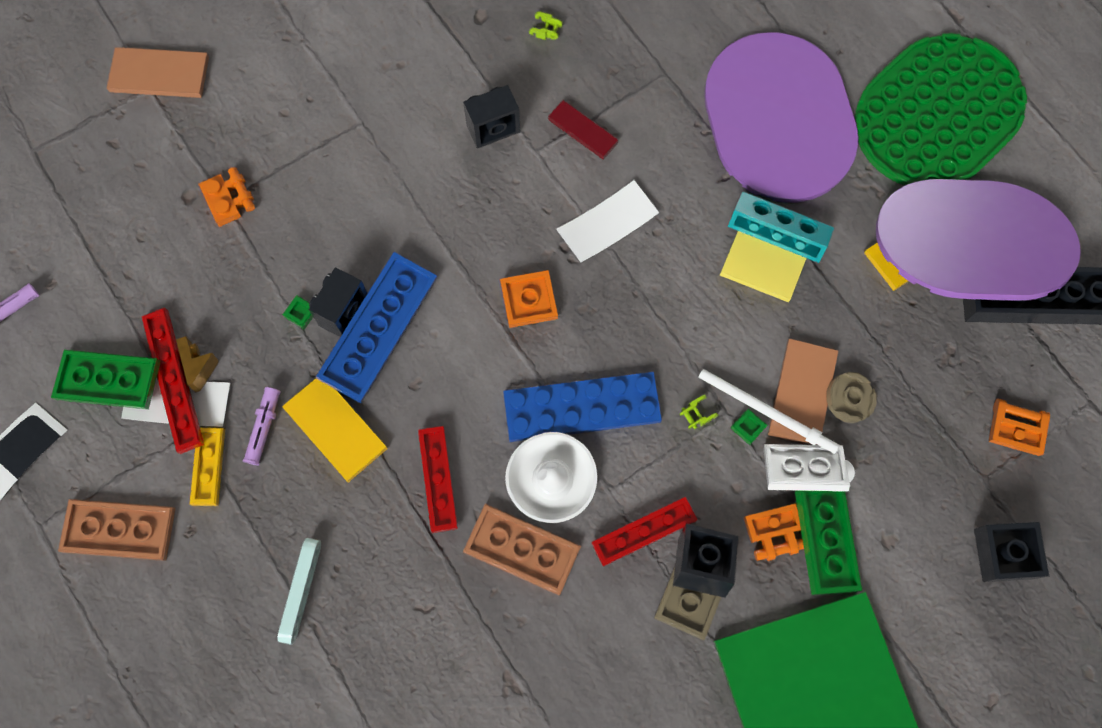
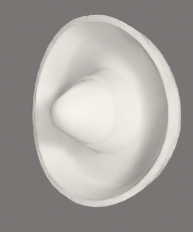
M547 432L527 439L514 451L506 469V487L514 504L525 515L541 522L558 523L574 518L589 505L596 490L597 469L591 453L580 441L564 433Z

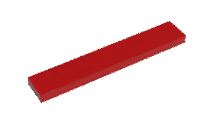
M161 308L141 316L151 356L161 361L157 379L176 452L182 454L205 445L187 384L169 311L166 308Z

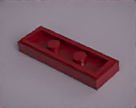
M564 100L548 116V120L603 160L618 144L617 138Z

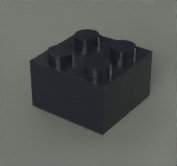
M509 85L495 87L490 92L474 95L468 98V100L463 101L466 125L477 149L520 133L519 107Z
M335 267L332 273H328L324 278L323 287L319 294H315L312 297L309 311L320 327L341 337L368 293L362 280Z
M1040 522L990 524L974 529L983 582L1032 580L1049 577Z
M686 524L678 538L673 586L726 598L735 584L738 536Z

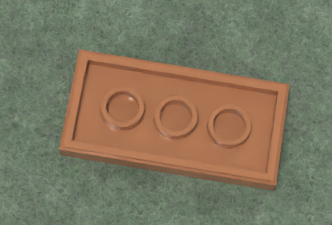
M115 47L107 89L113 93L202 98L209 56L207 53Z
M788 339L773 408L810 429L814 427L822 432L828 406L826 392L830 382L833 380L838 351ZM770 419L767 435L805 445H812L805 441L806 438Z
M69 499L58 552L166 561L176 508Z
M485 504L463 553L560 596L581 546Z

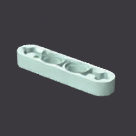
M311 538L304 540L280 624L278 642L292 645L297 638L321 549L320 540Z

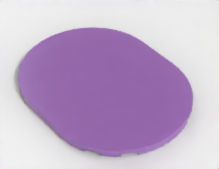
M758 33L732 43L715 59L705 84V106L718 155L730 176L739 181L742 187L749 192L771 198L772 201L784 203L804 202L815 199L829 192L843 180L856 156L858 133L840 73L823 51L812 43L793 35Z
M931 179L914 182L898 189L885 201L876 222L877 242L887 262H891L899 270V274L912 284L918 283L931 289L930 292L951 298L1018 301L1045 297L1048 293L1062 288L1069 281L1080 260L1079 238L1073 225L1061 210L1033 191L1004 182Z

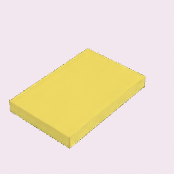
M738 231L720 276L789 302L806 258Z

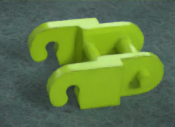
M536 12L535 18L539 19L541 17L542 22L546 24L542 29L530 28L529 34L533 35L536 33V38L544 40L546 38L558 39L556 32L558 28L562 27L563 23L559 19L552 18L551 14ZM549 25L553 26L552 31L547 30Z
M702 395L690 402L689 408H682L680 416L684 415L690 423L689 429L698 428L696 426L698 424L702 427L713 418L715 419L719 416L716 412L706 418L705 416L702 417L698 411L697 404L701 400H705L707 398L706 395ZM694 410L699 420L694 421L689 412Z

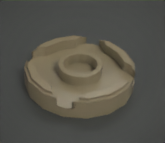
M847 372L836 376L830 382L826 392V401L830 411L836 418L843 422L856 423L865 420L874 412L877 404V395L875 389H872L869 384L871 382L859 373Z

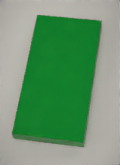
M64 349L51 398L61 401L149 410L161 361L157 358Z
M795 490L811 595L862 591L845 491Z

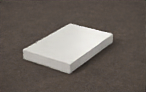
M764 444L768 490L849 491L850 482L843 445H840L836 453L833 454L819 445Z

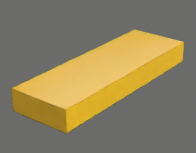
M200 428L205 445L195 448L190 505L218 506L225 429Z

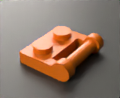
M997 398L993 406L994 415L988 442L1037 456L1043 455L1050 413L1042 410L1036 412L1008 404L1006 400ZM1005 413L1034 421L1037 426L1005 418Z

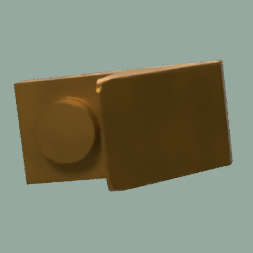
M186 336L178 338L176 341L187 384L195 393L199 392L214 371L219 360L213 353L201 356L197 344H192Z

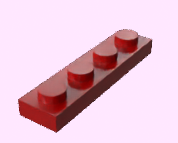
M444 426L418 430L431 533L456 530L458 525Z
M684 497L592 541L591 544L602 567L683 529L686 524L691 525L697 522L698 519L687 498Z

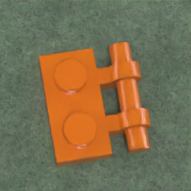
M236 167L228 170L230 178L227 181H224L222 175L219 174L199 183V187L219 227L241 218L238 211L239 208L245 207L247 212L255 209L254 198L251 192L247 191L245 187L246 181ZM236 189L238 196L233 199L230 191Z
M796 504L744 517L751 543L761 541L763 549L754 551L756 561L763 559L770 561L776 559V556L786 553L793 555L799 553V550L804 549L803 540H796L794 532L801 531ZM784 535L785 543L773 546L771 538Z

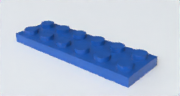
M393 252L316 375V379L362 403L436 281L437 275Z
M654 372L503 391L510 442L524 441L547 432L570 435L655 424L662 421Z

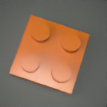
M549 270L500 279L509 328L558 319Z

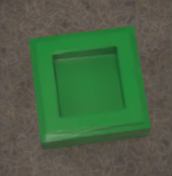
M296 295L282 314L284 318L304 330L313 319L309 311L310 303Z
M748 408L730 429L751 445L768 425Z

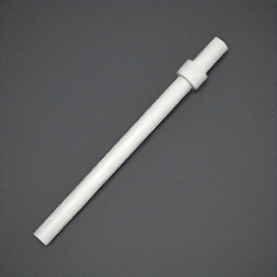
M705 369L701 371L700 379L806 438L805 441L814 446L817 444L833 454L839 448V444L821 435L822 432L816 428H808Z

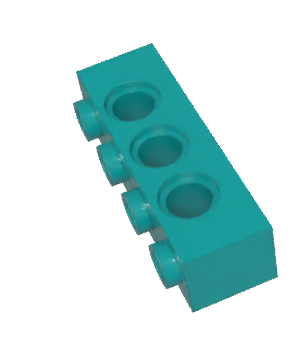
M743 191L728 224V227L817 263L822 259L834 230L832 226Z

